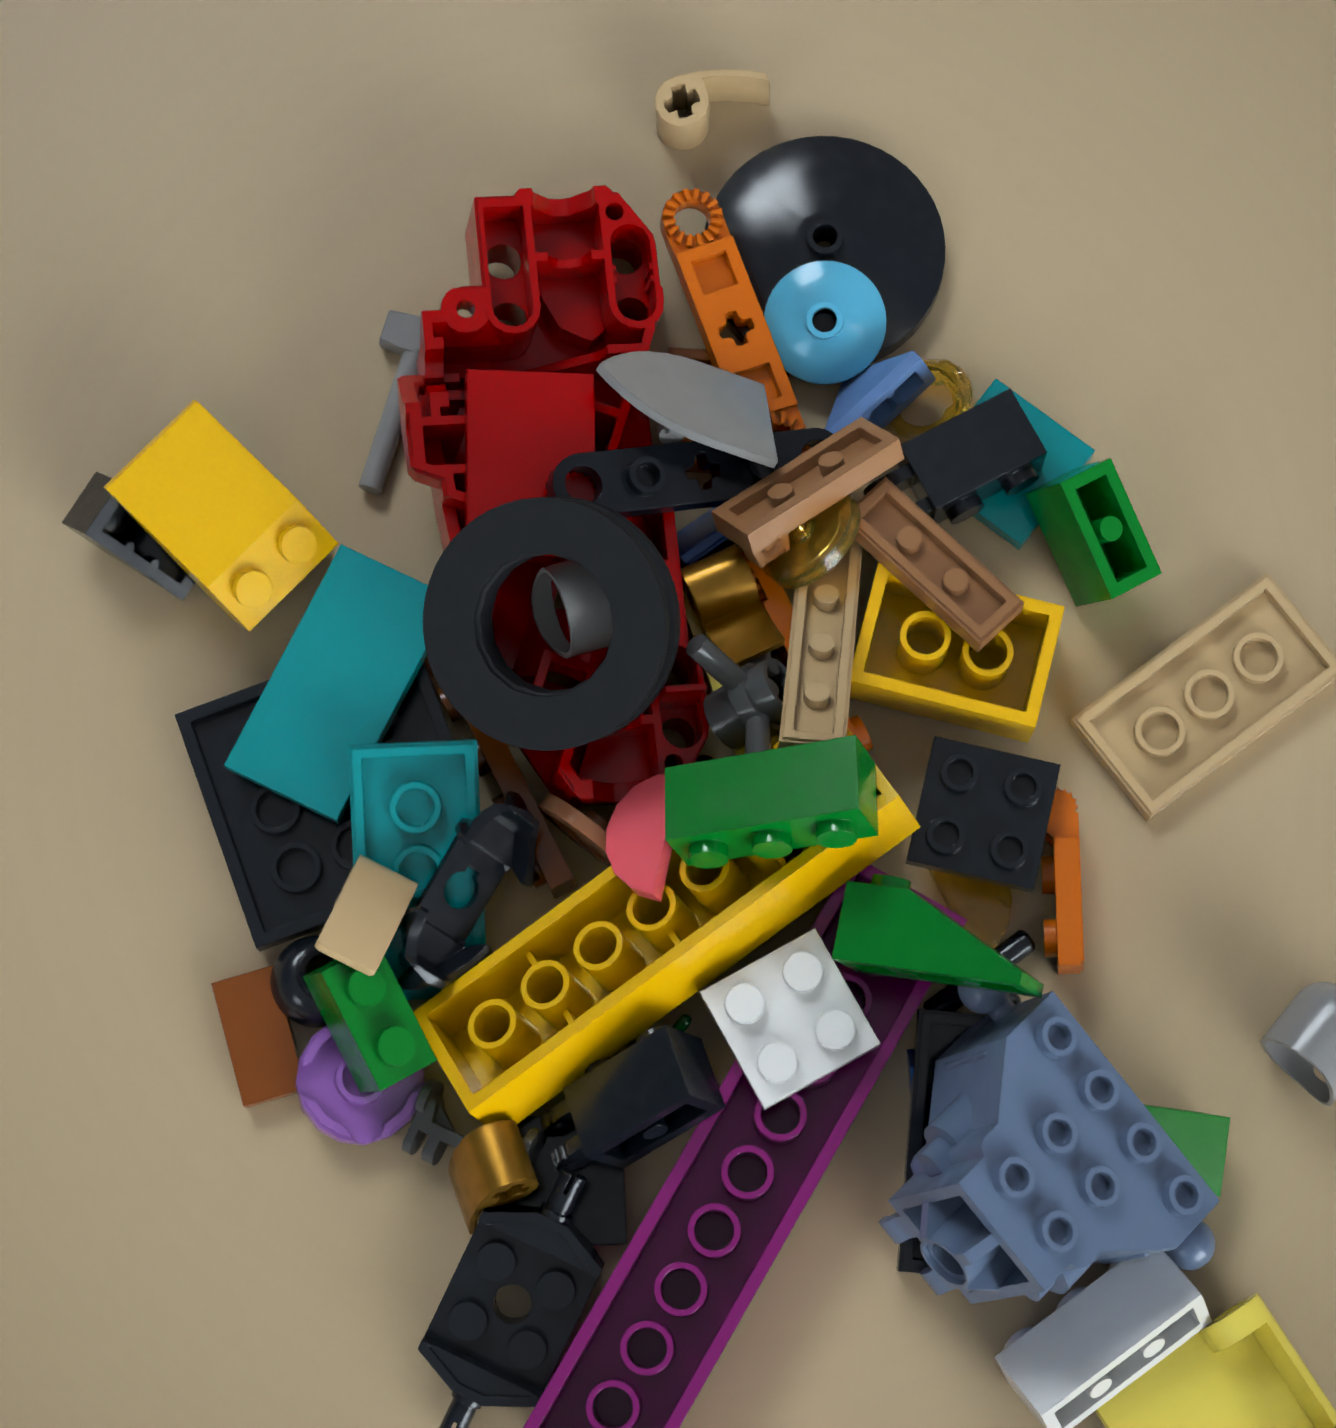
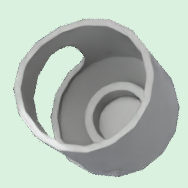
M571 560L542 567L537 572L533 582L531 606L538 631L548 646L559 656L566 659L609 647L613 633L610 603L598 580L577 562ZM552 580L561 595L566 610L570 630V643L564 636L555 612L551 589Z
M1317 982L1304 987L1293 998L1260 1042L1264 1051L1285 1073L1322 1105L1331 1106L1336 1100V984ZM1314 1067L1323 1075L1326 1082L1316 1077Z

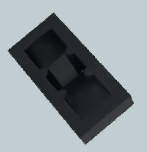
M95 472L62 523L108 555L137 571L173 596L184 600L195 584V581L107 492L104 486L112 478Z

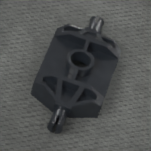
M562 1167L547 1203L543 1201L541 1207L506 1204L484 1209L426 1334L418 1347L420 1353L452 1391L453 1399L439 1428H451L454 1422L457 1423L456 1428H468L476 1409H481L482 1406L535 1407L543 1394L605 1264L593 1245L570 1222L573 1215L569 1213H571L584 1184L587 1182V1178L577 1173L570 1189L566 1190L573 1170ZM515 1284L526 1289L532 1299V1309L529 1313L518 1318H510L501 1313L496 1304V1293L500 1288L505 1285Z

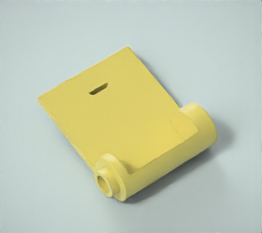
M1258 1293L1243 1299L1212 1319L1209 1325L1095 1411L1105 1428H1336L1335 1408Z

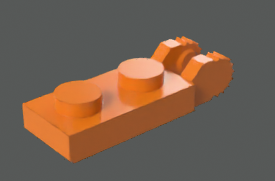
M1059 788L1055 790L1045 841L1053 848L1054 856H1041L1042 894H1055L1056 919H1043L1045 958L1057 957L1058 974H1080L1081 971H1084L1079 816L1076 812L1078 805L1075 804L1076 798L1072 797V793H1067L1066 789L1063 791L1059 790Z

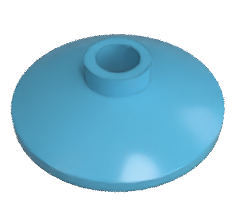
M836 261L810 262L786 274L772 290L764 312L766 323L784 369L792 376L813 384L841 383L863 372L878 355L886 333L885 306L875 285L856 268ZM822 309L832 311L837 318L835 327L828 332L818 331L812 323L816 312Z

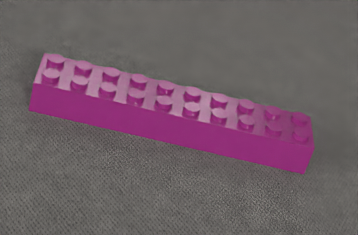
M869 865L848 881L871 884L873 874H888ZM846 883L831 893L811 930L814 928L817 930L831 957ZM910 887L911 891L931 902L962 926L967 922V919ZM834 960L881 1044L879 1047L766 1110L761 1106L738 1062L734 1061L719 1087L726 1108L697 1125L523 1428H680L932 982L856 972Z

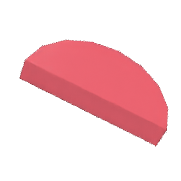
M665 774L654 775L635 785L616 805L606 828V854L614 873L637 895L661 902L673 849L665 840Z

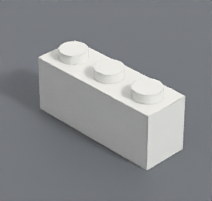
M1165 1251L1152 1253L1143 1258L1111 1263L1109 1270L1089 1286L1076 1288L1065 1295L1059 1302L1056 1311L1036 1326L1025 1327L1012 1335L1005 1344L1004 1350L997 1354L995 1359L1010 1386L1044 1428H1073L1209 1325L1212 1319L1202 1294Z

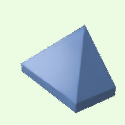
M914 350L869 365L857 376L842 382L825 430L834 434L860 417L884 429L925 391L936 378Z

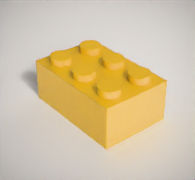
M878 562L853 658L850 698L1028 743L1036 728L1065 606L1017 595L1024 602L1022 612L979 652H976Z

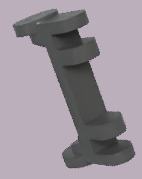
M434 1078L424 1084L415 1103L416 1114L402 1144V1150L413 1155L419 1150L426 1134H428L429 1137L423 1147L421 1159L432 1165H436L441 1160L448 1144L456 1148L465 1137L455 1131L445 1112L444 1099L442 1097L444 1085ZM532 1127L525 1136H522L531 1164L540 1155L546 1138L545 1131L537 1127Z

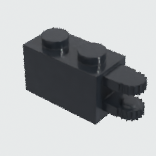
M1010 388L901 444L904 460L897 464L899 468L873 481L864 489L863 494L866 495L880 481L887 477L901 491L911 488L918 500L915 504L937 524L946 519H949L951 524H957L984 508L982 501L1002 490H1004L1007 496H1011L1034 484L1039 479L1037 472L1042 469L1047 451Z
M664 1025L645 1030L636 1037L635 1044L614 1057L604 1058L590 1064L584 1071L585 1075L563 1088L566 1099L554 1105L551 1110H546L547 1112L540 1117V1123L543 1131H545L544 1134H547V1136H560L576 1128L577 1135L564 1142V1145L558 1146L551 1153L555 1170H558V1172H560L562 1167L571 1170L579 1169L594 1160L624 1169L726 1107L702 1039Z

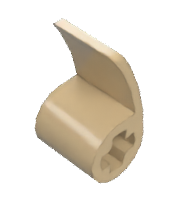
M716 69L687 73L664 81L658 88L655 96L658 136L668 147L680 151L691 150L699 146L707 137L709 131V102L735 101L767 106L769 105L770 83L767 75L752 70ZM686 109L687 117L679 118L677 110Z
M360 854L334 903V908L315 943V948L319 952L367 976H373L397 931L418 883Z

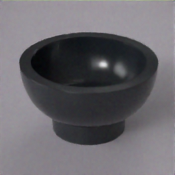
M316 935L298 939L282 950L274 962L270 985L277 1006L289 1019L300 1025L320 1028L325 1027L326 1023L303 976L335 959L319 952L315 948V943L319 937Z

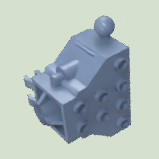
M957 986L959 998L969 1010L988 1015L968 1028L935 1061L929 1124L924 1130L926 1144L912 1159L910 1166L913 1176L888 1200L896 1212L890 1216L883 1217L878 1222L895 1244H900L915 1237L921 1241L920 1250L929 1267L924 1268L920 1275L936 1295H942L948 1291L959 1289L970 1304L1026 1295L1029 1299L1038 1302L1049 1290L1057 1294L1066 1293L1092 1264L1101 1263L1104 1265L1148 1256V1254L1163 1251L1180 1269L1196 1270L1205 1266L1214 1255L1216 1243L1212 1230L1202 1220L1218 1204L1219 1198L1057 995L1052 991L1043 994L1042 998L1034 997L1014 1004L1009 998L1010 993Z

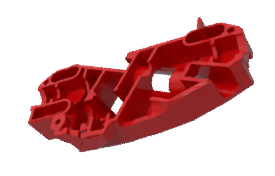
M606 185L593 186L589 191L563 199L546 198L534 193L532 188H519L514 196L475 197L465 232L470 286L452 288L442 299L439 310L421 312L420 349L417 358L418 375H406L397 379L400 423L408 475L415 482L431 487L436 522L443 551L465 527V374L467 369L594 374L595 441L605 444L603 451L652 445L649 417L625 400L596 371L599 363L610 357L629 352L648 351L664 308L663 288L660 285L656 242L653 233L618 192H612ZM621 258L631 264L635 272L630 274L618 273L616 266L612 264V259ZM503 263L510 267L514 272V276L507 279L496 278L489 273L488 264ZM467 310L472 316L465 318L460 316L457 311ZM624 315L630 316V317H632V318L635 319V320H630L629 318L625 317ZM499 320L509 321L516 326L506 325ZM675 512L625 518L641 529L662 555L675 584L680 609V638L671 671L677 676L680 685L664 686L652 704L637 719L621 730L604 738L565 750L539 751L519 748L548 791L577 810L581 804L586 803L617 805L635 785L654 775L665 774L666 767L695 763L708 738L709 724L703 707L707 684L704 683L703 668L686 654L689 640ZM525 562L513 569L498 590L492 612L495 643L507 666L527 683L549 690L569 689L545 680L547 672H556L583 682L591 677L606 658L608 647L566 659L559 656L548 646L540 635L533 618L531 594L537 572L542 567L557 563ZM552 580L551 589L554 603L558 589ZM557 608L555 612L566 640L570 643V630L566 610ZM663 729H673L679 732L685 739L686 748H678L670 744L664 736Z

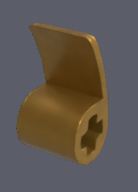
M736 544L681 568L683 591L707 637L738 666L785 644L783 635L759 599L757 585L752 572Z
M513 1120L491 1122L471 1131L461 1140L449 1161L448 1174L470 1235L476 1229L477 1219L482 1209L502 1206L520 1200L532 1193L539 1185L517 1123Z

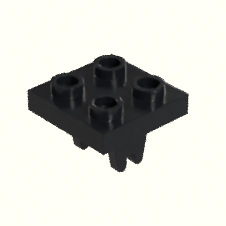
M934 736L915 818L921 827L912 833L905 864L1032 893L1035 887L1061 765Z

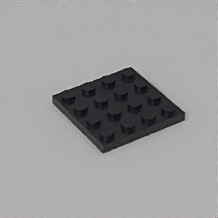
M424 662L382 743L453 740ZM269 680L175 714L255 947L260 952L322 929L353 868L351 805H349L340 824L227 770L224 766Z

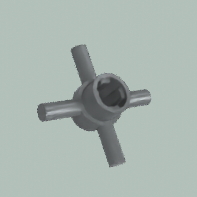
M704 634L696 635L688 643L686 654L722 685V687L707 695L703 702L704 714L712 731L730 749L740 750L745 747V754L770 750L771 738L775 735H780L786 667L777 659L771 658V652L739 667Z

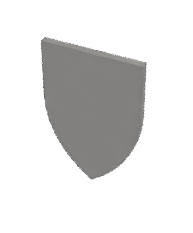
M638 351L623 353L599 363L596 369L599 375L625 400L657 422L659 439L663 444L679 443L686 437L703 445L771 468H775L778 463L764 384L693 359L662 352Z

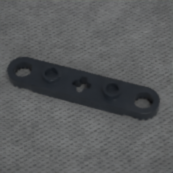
M821 428L773 432L778 463L775 468L726 453L696 441L573 454L563 459L550 472L546 482L548 492L546 497H571L566 490L565 480L568 473L571 474L576 471L578 474L583 472V476H589V481L594 482L593 488L596 489L592 502L606 506L624 517L718 507L801 455L804 447L809 445L812 448L833 435V433ZM695 460H697L700 470H710L712 478L703 485V489L700 488L698 480L688 479L685 473L694 465Z

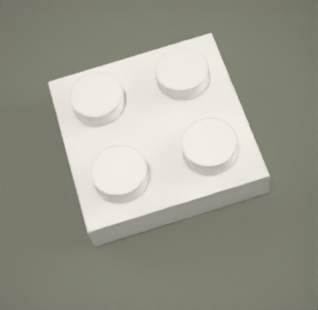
M815 928L700 991L701 998L764 1110L872 1051L881 1044Z

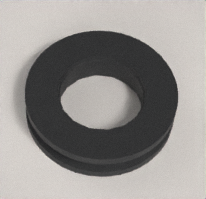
M573 497L520 499L490 509L475 518L452 539L435 565L425 595L423 609L424 643L428 661L441 690L453 707L474 727L500 742L518 748L539 751L565 750L596 741L621 730L637 719L659 695L670 675L678 651L680 638L679 600L674 581L660 552L641 529L618 512L601 504ZM552 554L577 562L598 580L610 603L613 633L606 658L589 679L571 689L549 690L527 683L507 666L495 643L492 612L498 590L514 568L535 556Z

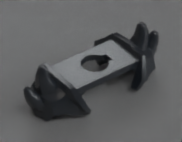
M509 791L506 793L504 804L494 803L473 819L461 818L455 827L456 837L414 907L406 910L398 926L405 934L403 949L398 954L400 965L407 968L397 979L401 989L419 990L431 985L444 989L460 975L469 971L491 955L493 951L487 944L465 947L468 935L504 874L512 868L519 882L527 887H533L539 881L540 877L534 870L540 822L528 811V807L519 793ZM469 867L475 871L472 876L474 881L473 897L463 907L452 908L444 896L446 882L453 874L464 872Z

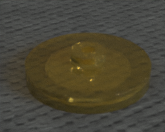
M847 495L789 532L790 550L762 567L764 572L779 586L788 589L809 585L827 574L844 557L858 533L861 511L856 500L851 495Z

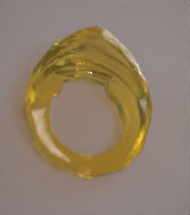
M947 359L924 360V363L936 378L931 385L938 386L944 384L952 394L953 404L945 410L941 419L922 427L907 423L899 414L889 424L900 436L913 439L969 410L973 399V389L969 376L962 367Z

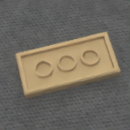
M1267 572L1071 718L1069 724L1144 819L1149 821L1336 680V655Z

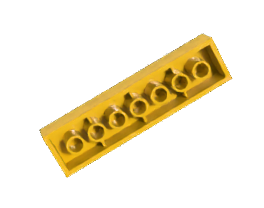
M847 727V736H852V732ZM779 742L772 746L771 749L778 748ZM875 764L878 836L857 839L853 845L844 848H827L816 845L792 849L789 855L781 858H762L754 855L729 859L728 863L724 866L711 869L698 868L693 865L688 866L672 849L661 902L637 895L614 873L612 866H610L413 1011L436 1059L468 1113L484 1125L499 1120H513L517 1124L562 1092L565 1086L585 1075L584 1071L590 1064L611 1056L918 830L921 826Z

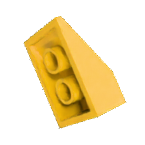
M193 400L104 486L107 492L232 620L249 632L339 544L305 506L196 400Z

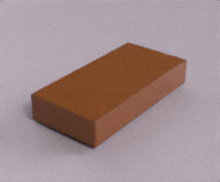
M273 965L211 983L242 1103L246 1108L297 1093L295 1082L300 1055L291 1021L279 1009L272 995L270 977Z

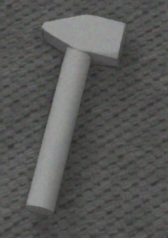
M394 310L388 312L379 344L382 349L402 356L358 485L360 489L378 495L382 494L402 434L397 379L406 375H418L417 358L420 349L421 317Z

